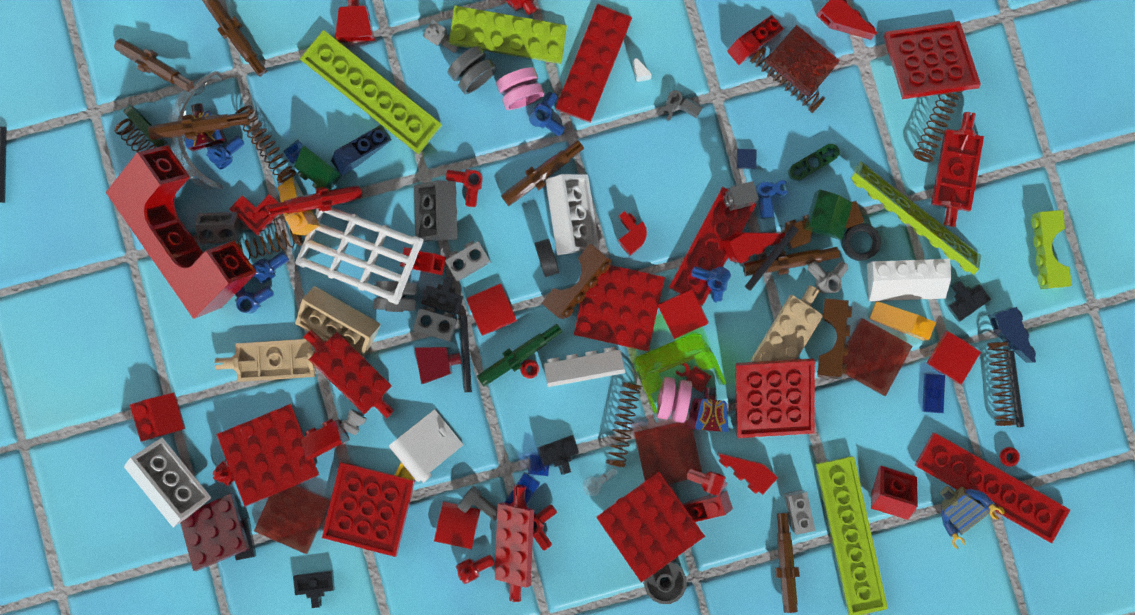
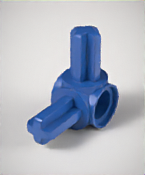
M548 92L543 101L538 103L530 113L529 121L535 127H541L542 129L546 127L557 136H560L564 132L565 127L554 120L551 114V108L556 102L557 96L554 92ZM537 113H540L543 119L538 118Z
M236 136L224 146L217 144L212 148L208 147L206 155L221 170L231 164L233 161L232 154L245 143L239 136Z
M281 252L270 260L264 258L252 264L257 272L254 277L258 278L261 284L271 280L276 275V269L289 261L287 254Z
M694 267L691 275L708 281L707 284L712 290L711 298L713 302H721L723 292L727 289L728 281L731 277L730 271L724 267L713 268L711 271Z
M266 286L255 294L246 292L245 288L242 287L235 294L236 307L242 313H254L261 307L260 303L272 297L274 292L270 286ZM249 299L251 306L246 310L244 303Z

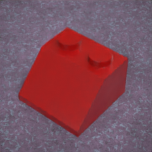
M175 392L130 404L140 442L186 429Z
M332 418L322 423V428L317 430L314 427L305 432L306 436L301 438L307 461L350 440L346 431L340 426V419L334 421Z
M880 465L871 492V509L908 520L918 507L917 477Z

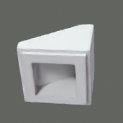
M637 58L634 59L633 69L636 81L650 80L652 76L650 71Z

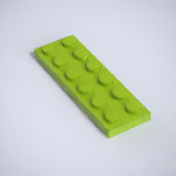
M454 5L449 45L465 48L480 46L483 51L561 64L567 25Z

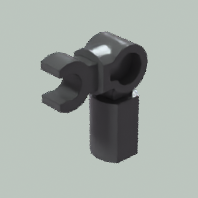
M673 90L669 93L665 102L666 106L659 110L658 116H661L666 111L669 114L666 120L670 121L673 109L676 110L679 105L681 110L697 118L703 107L688 98H682V94L679 91Z

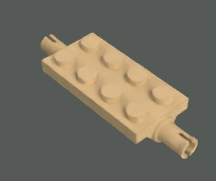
M809 285L802 299H798L793 295L788 297L751 358L752 362L793 360L799 357L823 317L821 313L811 306L820 292L818 289Z
M306 339L236 343L235 355L227 358H215V363H223L222 365H215V369H233L237 373V382L316 377V368L308 360L315 353V350Z

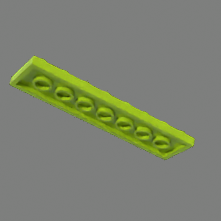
M324 30L300 58L304 64L418 155L442 127L440 122Z
M861 161L859 162L851 176L852 182L857 187L865 189L872 199H878L883 203L886 210L897 214L898 218L903 223L911 225L918 235H924L929 239L932 246L943 250L944 254L949 259L957 261L964 271H970L974 275L979 270L981 255L867 165Z
M849 456L816 463L817 476L848 615H863L886 610L888 606L855 457Z

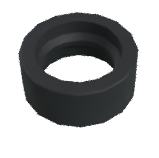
M858 224L849 228L844 233L842 239V248L845 254L857 261L867 260L875 256L881 246V237L878 231L868 224ZM857 231L867 232L872 239V246L866 253H857L850 245L851 236Z
M550 239L535 242L544 276L548 277L558 274L559 269Z

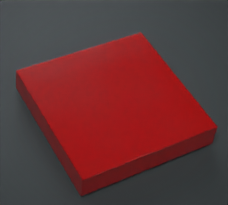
M693 288L657 305L674 339L709 324Z

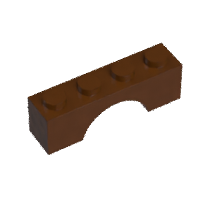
M857 201L852 202L845 229L864 222ZM808 214L802 216V221L796 222V219L786 222L785 227L781 229V232L785 234L792 226L799 230L787 244L788 250L810 242L812 232L804 230Z
M591 243L578 258L581 264V276L578 282L566 290L553 288L542 302L546 308L560 319L564 320L573 313V308L577 303L584 300L588 289L593 288L598 282V277L610 268L612 260Z
M825 299L823 320L833 326L837 333V340L829 352L819 355L818 377L842 380V375H846L847 363L843 362L844 356H848L849 344H845L846 336L850 337L851 325H847V320L852 317V306H849V300Z

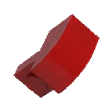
M624 211L618 218L629 232L620 238L618 243L630 257L644 244L647 230L643 221L636 226L635 223L637 221L634 216Z
M404 247L403 254L409 256L412 248ZM419 251L412 270L442 275L446 257L435 253ZM401 262L400 266L405 267L406 264Z

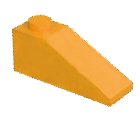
M294 177L278 186L281 202L304 196ZM312 210L291 214L284 213V217L293 234L305 236L320 226Z
M878 301L875 302L869 317L870 320L919 340H929L936 322L920 315Z

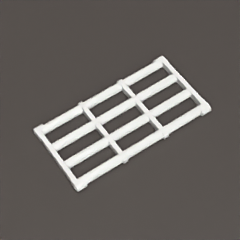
M332 207L331 210L325 212L319 211L317 208L314 216L320 226L306 235L296 259V265L313 269L328 275L331 279H338L358 287L361 291L365 290L386 298L389 302L397 305L400 302L403 290L423 244V239L390 229L387 225L382 226L365 220L356 214H349ZM323 213L348 221L345 232L321 224L320 221ZM357 224L378 232L379 235L375 244L353 236L352 233L355 225ZM316 230L342 239L338 250L312 241ZM389 236L413 245L410 255L406 256L382 247L385 237ZM348 243L371 250L368 262L346 254L345 250ZM309 248L335 257L331 268L306 259ZM381 254L405 263L402 275L375 265L378 255ZM341 260L365 269L361 280L337 271ZM371 272L399 282L395 293L369 284L368 280Z

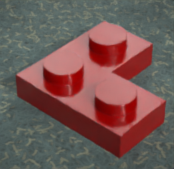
M268 194L255 207L242 195L229 210L237 212L239 219L259 236L278 216L269 217L266 213V205L279 202Z

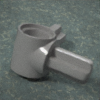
M432 20L426 28L423 37L436 46L439 44L443 45L453 53H456L459 49V46L449 45L450 36L446 34L447 29Z
M814 261L808 265V270L817 279L816 288L820 293H835L841 289V278L847 272L848 264L841 261L832 272H825Z

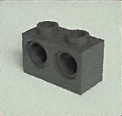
M754 181L732 186L723 196L725 206L729 207L730 211L751 206L759 200Z
M237 212L198 213L194 225L200 243L239 242L242 232Z
M427 306L424 309L419 308L413 331L452 342L458 322L457 319H454V314L443 312V315L435 313L436 309ZM426 315H429L432 319L431 324L428 326L422 323V319ZM443 321L450 323L448 331L444 332L441 330L440 325Z

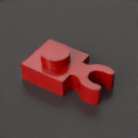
M681 362L680 364L685 367V371L680 373L676 370L675 373L681 377L686 376V381H691L692 387L702 393L712 376L696 366L690 370L687 363Z

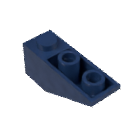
M379 125L335 150L331 162L339 173L344 175L391 141V138Z
M1010 307L989 314L988 317L994 333L1003 342H1009L1008 346L1026 363L1036 362V352L1030 345L1029 333L1024 328L1021 311L1017 307Z

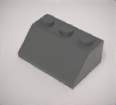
M436 180L414 185L415 236L422 238L423 242L457 239L456 182Z

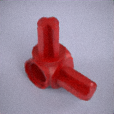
M466 169L465 172L447 170V181L464 183L463 186L467 188L465 205L476 207L478 190L482 189V174L479 171ZM473 173L477 174L480 178L477 184H471L469 181V176Z
M227 460L222 461L213 471V479L229 486L234 482V478Z
M690 469L687 473L688 480L701 484L705 492L720 496L721 491L727 486L726 476L709 471L705 474Z
M549 504L537 514L534 512V521L537 527L533 529V537L544 551L552 545L543 531V523L557 514L552 504Z
M487 555L476 561L471 560V558L467 559L455 567L460 581L462 580L463 584H467L477 579L480 571L493 566L495 562L491 555Z

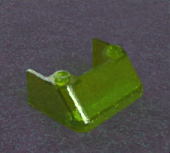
M699 333L689 334L641 354L634 359L633 368L650 409L654 414L658 411L651 394L661 388L662 380L659 373L692 359H695L698 367L703 370L713 369L718 384H727L716 357L703 335Z

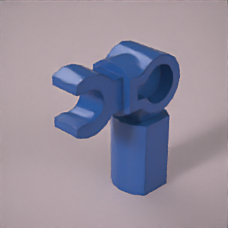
M781 180L776 184L773 182H762L756 187L757 196L760 197L761 219L774 217L772 198L770 196L775 193L780 196L788 193L787 190L782 191L780 189V185L787 183L785 180Z

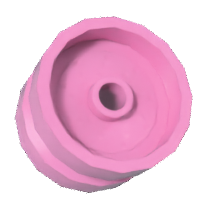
M523 68L511 72L496 82L499 93L504 95L502 102L506 110L522 108L538 101L544 96L545 93L542 85L536 83L538 75L535 68Z
M664 376L658 394L656 417L667 420L672 411L673 420L684 423L690 404L692 382L680 380L676 387L675 378Z

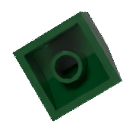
M303 146L294 166L299 170L297 174L305 181L308 178L313 181L312 186L315 189L325 187L328 188V191L331 190L342 175L307 147Z
M819 189L814 193L804 230L842 240L853 203L838 194Z

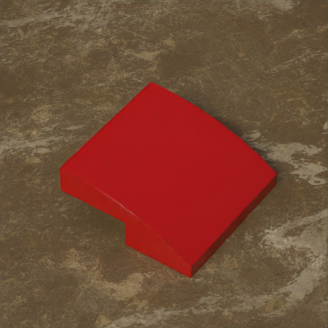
M501 283L466 298L482 336L517 321Z
M945 331L926 364L939 373L946 375L957 384L962 385L981 352L956 335Z
M443 501L434 542L472 549L481 510L470 507L464 513L457 507L458 504Z

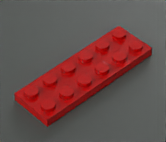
M600 4L596 5L555 110L591 123L632 21L631 16Z
M723 186L669 286L670 289L679 294L693 288L702 306L711 289L707 284L708 281L691 275L693 268L699 267L711 271L713 268L724 267L728 255L721 241L736 232H742L756 206L754 203L751 206L730 211L729 207L725 206L723 198L728 189Z

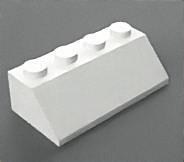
M561 174L545 179L557 255L583 252L590 243L600 249L588 175Z
M950 259L875 261L867 263L868 301L945 299L951 281Z
M611 347L605 348V353L597 354L595 350L585 352L586 356L583 357L573 354L567 355V360L559 361V357L547 359L548 363L544 364L547 385L552 387L625 373L621 351Z
M163 437L130 457L124 466L172 527L188 518L211 499V496Z

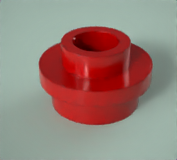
M528 359L521 364L520 372L522 376L528 379L537 376L539 365L536 361ZM531 365V371L527 372V367Z
M1006 447L1000 452L999 458L1002 464L1012 467L1019 462L1020 455L1015 448ZM1008 453L1011 454L1010 460H1007L1006 458Z

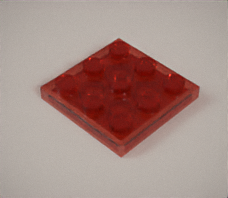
M796 25L768 56L765 62L810 98L840 60Z
M860 318L846 343L849 344L848 356H844L843 362L847 363L846 376L880 395L886 396L913 346L871 322Z
M685 420L684 423L675 422L634 432L645 481L657 472L661 473L668 484L688 480L687 473L690 469L702 472L693 429H687L688 420Z
M299 485L293 486L268 497L254 532L304 554H308L331 499Z

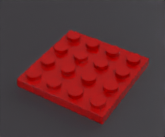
M960 21L887 31L884 33L883 37L902 100L978 89L981 82Z
M610 265V268L598 277L597 284L593 288H589L585 293L586 296L580 304L574 335L648 352L658 310L657 305L660 301L665 277Z
M813 358L735 363L737 438L815 434V360Z
M291 404L216 434L245 507L320 475L314 459L307 461L301 441L304 435Z
M340 462L322 538L396 557L415 480Z
M657 472L596 516L641 583L706 537L660 472Z

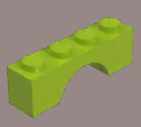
M1063 210L1032 214L1031 226L1034 229L1035 235L1033 244L1037 253L1035 263L1039 270L1037 281L1041 290L1072 286L1070 267L1059 263L1052 251V243L1055 236L1065 229Z

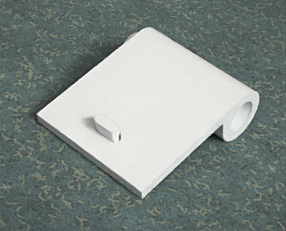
M434 409L391 443L389 448L417 482L421 480L424 483L432 476L430 472L462 447L463 444Z

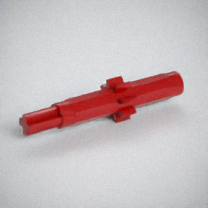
M358 185L329 191L328 188L321 187L315 189V194L284 200V202L266 205L265 208L269 217L317 208L319 211L325 212L331 210V205L361 199L362 193Z

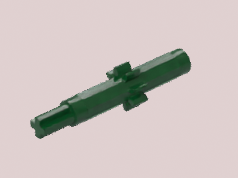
M555 324L542 334H537L514 351H511L510 348L502 353L504 356L502 359L477 375L478 380L485 387L510 369H513L514 372L522 367L520 364L522 361L546 346L547 342L563 331L558 324Z

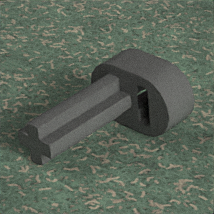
M472 486L457 507L466 513L474 504L495 521L497 519V508L480 495L481 491Z

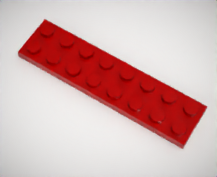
M934 432L931 434L914 465L956 490L964 487L967 490L974 489L984 492L995 503V507L1004 509V514H1001L998 510H995L996 513L1049 543H1053L1070 512V509Z

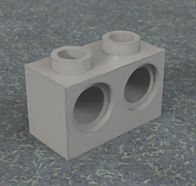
M479 241L467 243L464 246V250L460 252L456 250L450 253L448 259L445 260L458 282L491 263ZM474 250H478L481 253L480 258L477 260H472L470 256ZM457 260H463L464 266L460 270L454 268V263Z
M804 490L784 493L792 532L798 535L815 531L808 493Z

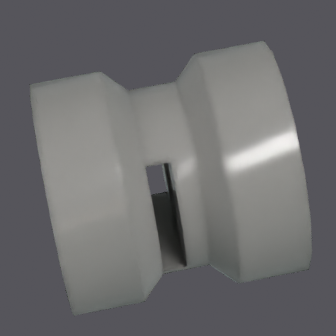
M351 409L348 412L347 419L343 420L340 426L347 432L357 435L359 426L364 424L367 418L356 410Z

